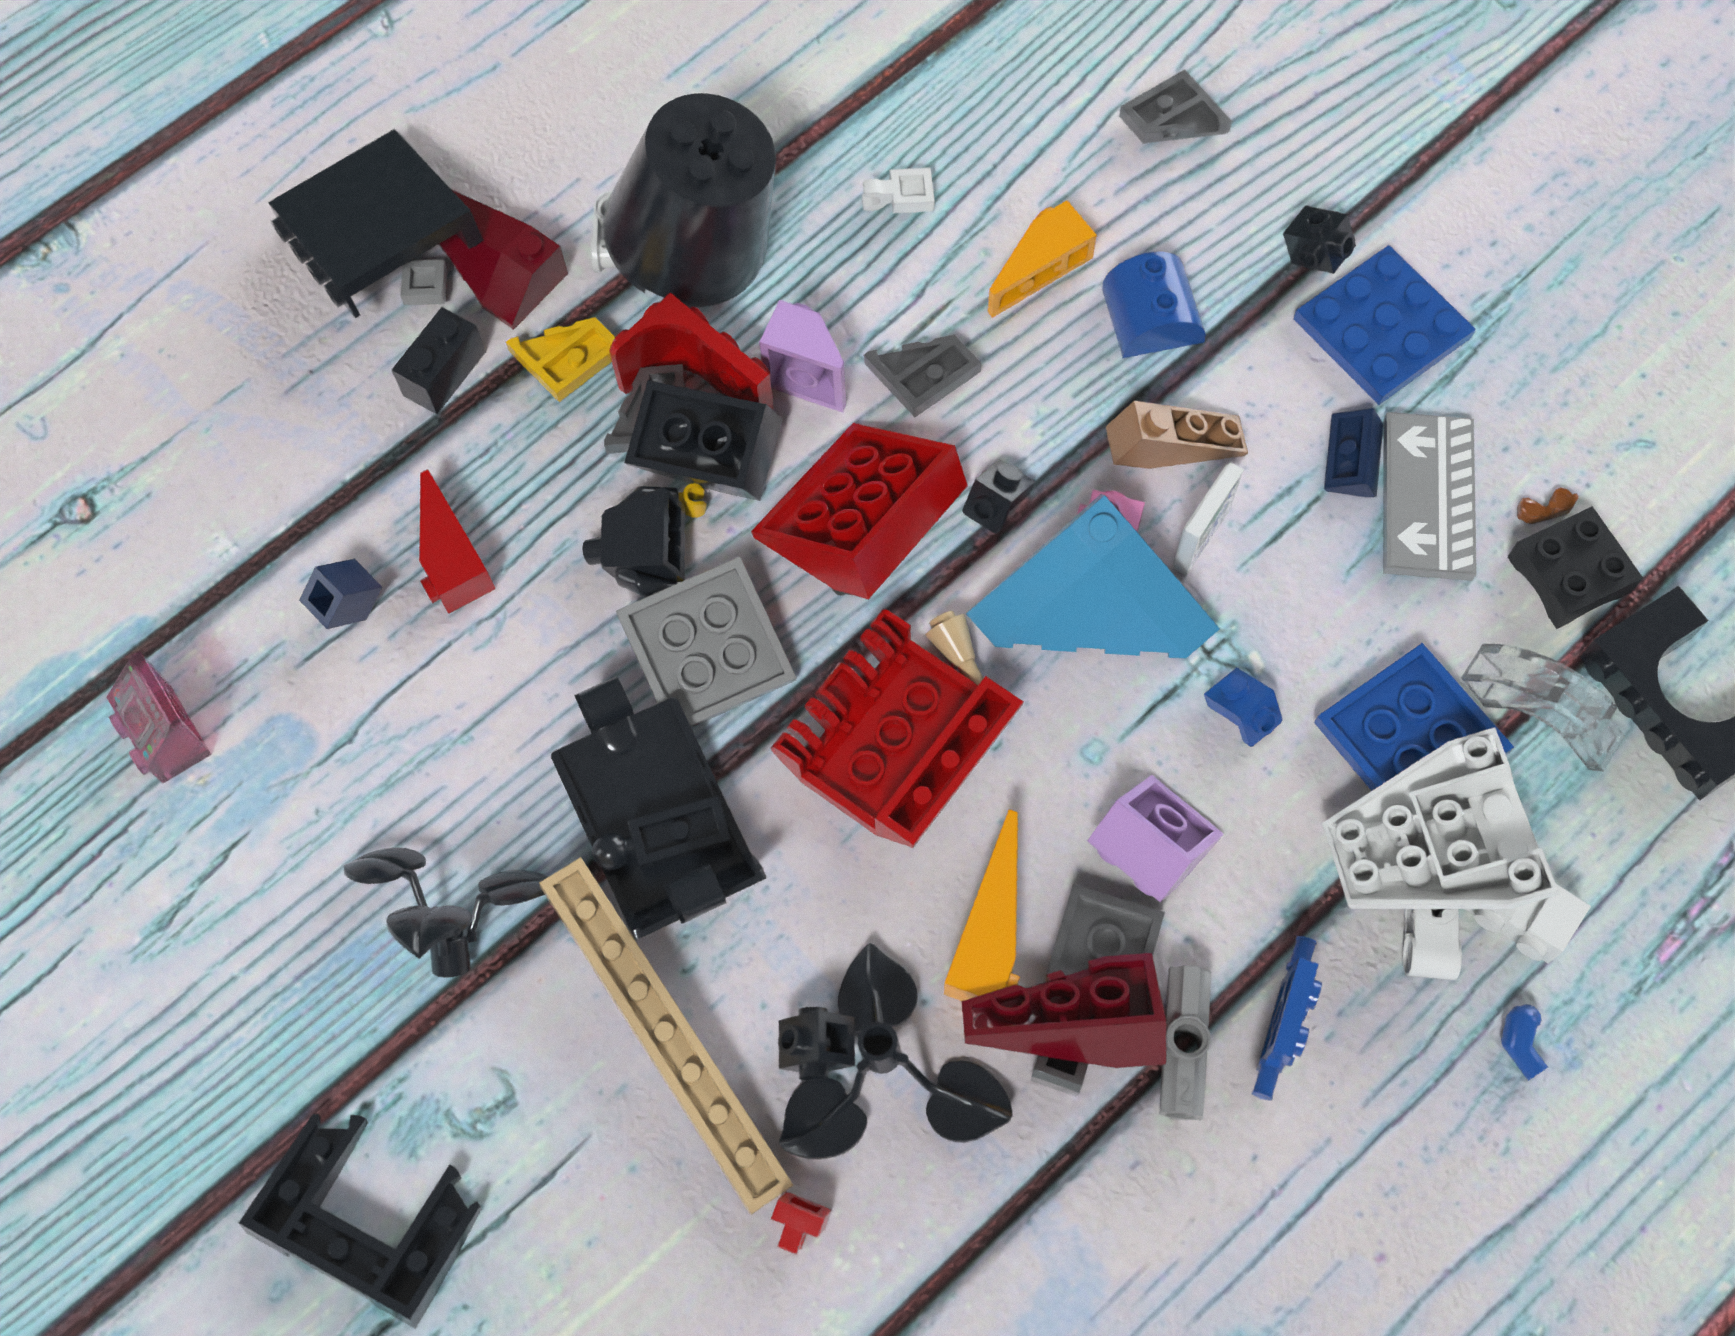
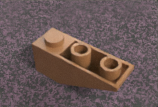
M1133 401L1106 426L1114 465L1152 469L1241 457L1248 454L1238 415Z

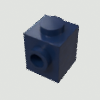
M356 559L315 566L299 601L326 629H331L366 620L383 587Z

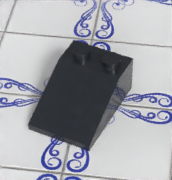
M647 380L624 463L690 484L697 483L704 488L760 501L783 418L767 404Z

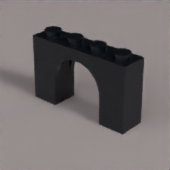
M1677 586L1595 638L1581 654L1580 658L1585 663L1588 674L1595 681L1601 682L1613 696L1618 710L1624 716L1631 718L1643 732L1648 746L1657 754L1662 755L1673 768L1679 783L1688 791L1693 792L1700 801L1735 778V716L1720 722H1703L1692 719L1675 709L1665 698L1658 681L1660 659L1692 639L1709 621L1685 592Z

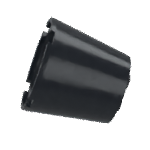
M708 93L683 95L667 102L657 110L650 120L608 199L603 218L604 241L610 258L619 272L643 293L648 290L664 298L669 293H672L688 307H707L736 297L756 278L767 251L776 153L769 131L752 111L727 97Z

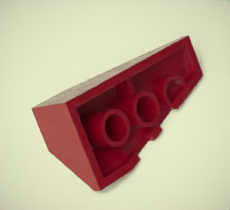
M452 190L471 210L484 241L469 249L454 234L438 245L450 258L463 281H466L473 291L481 307L514 330L568 275L561 246L531 225Z
M1152 953L1103 956L1088 961V969L1069 975H1065L1062 970L1047 974V982L1024 988L1014 984L961 1001L965 1044L1112 1068L1166 1065V1018Z

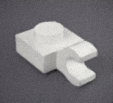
M931 168L890 170L889 180H863V210L875 211L892 203L893 213L934 211L935 200Z

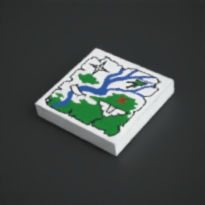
M1231 462L1225 465L1183 529L1173 562L1174 570L1185 576L1188 575L1229 513L1244 469Z

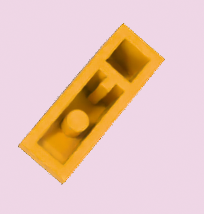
M1068 200L1054 208L1048 207L1041 211L1028 227L989 289L988 313L992 318L1093 259L1097 234Z

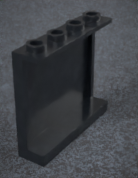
M395 129L268 202L276 216L275 219L271 220V224L284 243L289 241L288 244L301 264L309 261L306 263V266L319 286L325 282L327 283L324 285V288L336 307L339 308L345 305L355 318L360 316V313L351 296L454 234L469 249L484 241L471 210Z

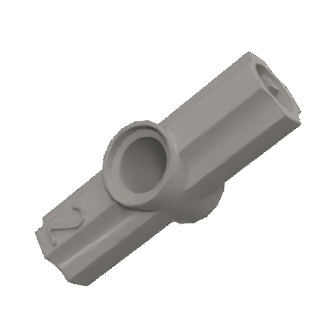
M1183 965L1169 967L1165 1012L1166 1065H1162L1159 1115L1170 1119L1185 1121L1203 1119L1207 1050L1211 1042L1208 1029L1211 971L1201 967ZM1179 1032L1190 1034L1197 1042V1051L1193 1053L1180 1051L1174 1043V1034Z

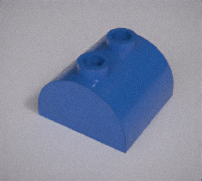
M1148 252L1121 262L1106 275L1102 284V291L1123 358L1204 343L1206 333L1180 257L1169 252Z

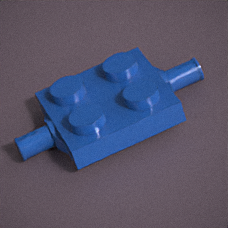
M1296 937L1291 960L1286 965L1288 972L1281 981L1256 1068L1258 1075L1251 1094L1263 1100L1272 1101L1279 1073H1282L1285 1065L1291 1067L1296 1056L1301 1057L1307 1042L1309 1028L1302 1026V1022L1305 1020L1309 1009L1314 1010L1322 988V982L1315 980L1319 964L1311 961L1317 942L1309 937Z

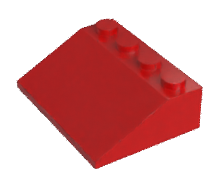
M852 423L755 526L751 533L754 539L832 589L869 600L967 488L968 484L955 445Z

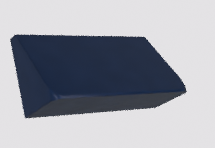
M1374 408L1332 413L1324 484L1326 492L1366 498L1377 497L1383 422Z

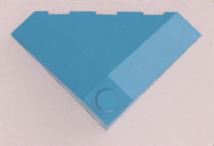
M1103 494L1094 499L966 612V615L995 647L1013 648V644L1041 645V650L1076 652L1077 648L1104 649L1105 654L1140 656V651L1168 653V658L1186 659L1220 630L1217 624L1138 532Z

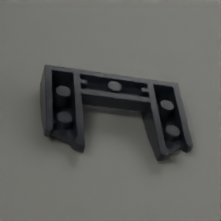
M312 1114L239 1221V1225L248 1235L287 1257L291 1255L367 1298L377 1308L416 1329L455 1262L481 1211V1206L476 1201L467 1208L454 1187L462 1177L456 1167L449 1164L397 1248L394 1249L320 1208L368 1123L366 1118L360 1115H350L348 1129L320 1128V1115Z

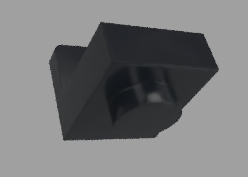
M999 459L975 479L962 512L978 524L997 534L1002 530L1009 512L1030 495L1035 481L1024 475L1016 466L1006 464Z

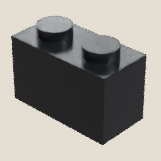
M441 307L391 371L404 397L437 415L484 356L486 350L475 324Z

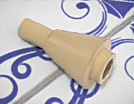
M948 611L931 620L929 624L932 629L925 636L956 669H959L962 675L979 685L984 678L974 661L975 654L965 614L955 616L953 611Z

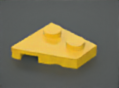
M596 317L577 321L569 327L558 326L543 330L545 336L522 342L519 341L518 337H514L506 341L508 351L560 402L612 362L609 349L615 336Z

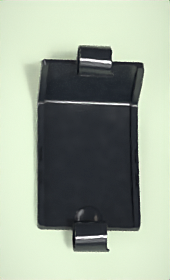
M617 676L574 695L591 734L554 750L551 753V759L592 848L597 838L605 833H617L624 838L631 836L628 820L718 795L732 842L728 845L640 869L636 854L629 856L626 864L617 870H605L602 868L634 940L647 936L680 920L681 924L688 922L727 903L725 898L767 878L763 867L750 852L678 699L675 697L668 698L634 714Z

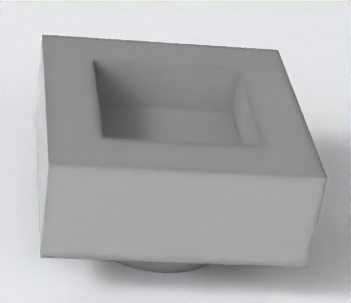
M411 260L403 265L400 297L404 305L445 304L448 273L445 260Z

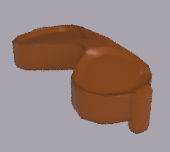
M1560 487L1553 492L1547 506H1543L1530 498H1522L1517 506V517L1525 523L1535 524L1566 515L1573 509L1579 496L1577 493L1572 494L1569 490Z

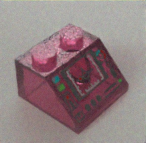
M140 651L133 654L106 697L115 712L109 716V719L118 734L123 739L129 737L135 748L129 751V755L143 775L151 772L159 781L165 783L212 754L169 682Z

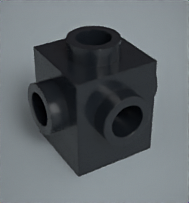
M1306 205L1283 232L1291 263L1311 270L1315 269L1334 274L1344 260L1352 254L1356 246L1348 214Z
M803 1007L798 1010V1016L779 1020V1069L799 1072L800 1080L821 1081L828 1079V1072L855 1066L854 1017L830 1013L824 1007Z

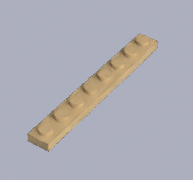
M580 857L539 882L540 888L750 1216L790 1189L793 1183L582 858Z

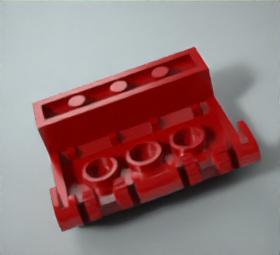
M882 609L870 624L872 630L866 629L860 637L866 648L880 662L874 669L861 654L849 650L843 657L846 664L839 663L815 692L818 699L811 697L804 706L808 713L825 730L824 733L818 738L805 723L793 719L787 727L790 734L783 732L770 749L801 783L874 835L914 848L1023 706L1024 701L987 676L984 677L979 685L975 684L911 640V625L892 612Z

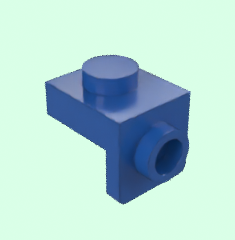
M1237 667L1204 693L1207 706L1239 727L1243 742L1250 747H1253L1262 738L1273 732L1283 720L1274 690Z

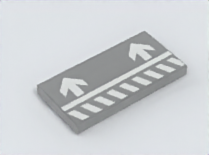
M1395 412L1386 413L1384 417L1383 448L1384 574L1473 581L1476 576L1474 419Z

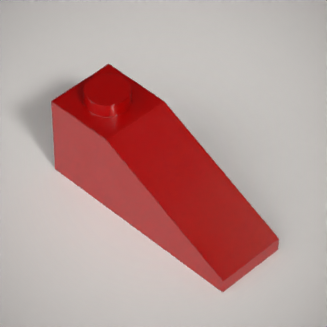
M427 469L420 473L419 562L427 575L420 582L432 604L441 600L448 614L495 590V586L486 567L430 471Z

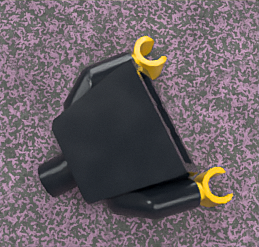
M697 483L687 485L683 492H678L677 488L637 487L618 505L608 508L603 512L601 537L587 539L583 542L582 551L585 561L589 565L601 564L602 569L614 577L619 586L643 597L651 596L676 585L677 582L684 581L685 514L693 518L701 517L705 514L707 503L704 501H692L693 499L702 500L704 498L703 487Z

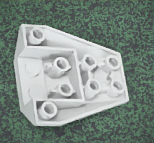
M1495 727L1448 741L1322 823L1349 909H1511L1559 895V890L1543 849L1538 847L1515 788L1511 768Z

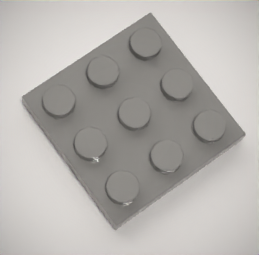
M737 557L616 610L617 617L656 702L660 703L671 697L678 699L691 728L790 684L797 679L741 557Z

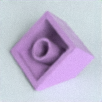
M779 300L759 341L762 362L771 374V389L844 412L846 407L844 361L820 313L801 303L791 304Z
M1151 775L1116 800L1087 841L1097 849L1098 854L1103 860L1111 865L1118 866L1131 877L1141 892L1153 896L1161 902L1184 881L1224 834Z

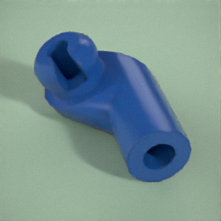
M1524 1004L1513 1007L1506 1015L1501 1044L1529 1081L1547 1069L1548 1066L1533 1047L1537 1026L1541 1025V1014L1536 1007Z

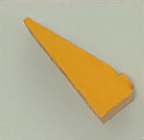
M1008 810L944 982V995L960 1001L1014 984L1018 985L1021 976L1013 974L1016 960L1018 812Z

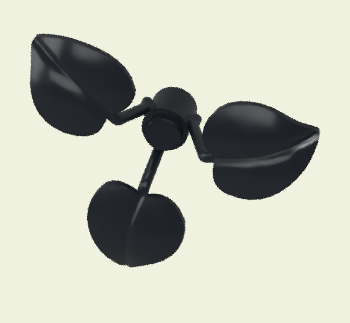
M399 847L380 849L362 855L344 865V875L355 882L363 884L386 883L400 877L409 881L418 906L405 907L389 914L386 918L387 929L400 945L418 959L430 950L432 973L438 977H456L470 970L469 943L477 941L476 929L485 904L491 902L498 906L513 905L543 896L545 894L540 888L539 882L549 877L528 870H508L490 875L478 883V890L481 894L477 895L471 914L468 910L458 906H434L432 908L427 906L418 876L413 871L426 865V858L418 851Z
M869 943L849 966L838 994L839 1014L854 1017L855 1032H860L858 1048L862 1060L857 1064L858 1071L852 1090L847 1095L844 1086L832 1078L821 1081H806L800 1085L791 1096L786 1107L779 1145L784 1151L806 1159H828L851 1150L859 1143L867 1128V1117L864 1111L853 1103L860 1096L866 1073L871 1070L874 1073L884 1074L891 1072L898 1065L903 1066L924 1089L933 1093L926 1105L927 1119L933 1130L948 1141L956 1143L976 1141L1008 1124L1013 1117V1112L1004 1088L983 1067L969 1061L948 1062L941 1068L938 1075V1085H936L909 1060L907 1054L902 1053L897 1034L892 1027L902 1025L911 1017L917 1005V988L911 975L901 965L886 956L874 944Z

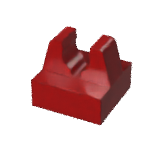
M786 1191L777 1200L771 1216L772 1220L784 1224L778 1247L797 1255L799 1249H802L807 1234L816 1238L822 1234L827 1226L832 1209Z

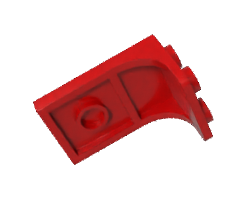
M669 293L660 302L650 305L638 322L630 329L621 331L614 338L609 349L618 387L625 394L633 390L632 383L640 368L683 364L684 370L699 375L723 396L767 404L774 410L770 383L771 374L766 365L756 357L750 359L740 350L732 336L724 331L719 333L709 325L707 318L698 308L694 306L689 308L672 293Z

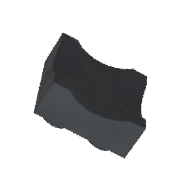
M1593 506L1518 541L1507 557L1514 568L1533 586L1556 629L1569 624L1583 614L1605 603L1632 593L1643 579V576Z

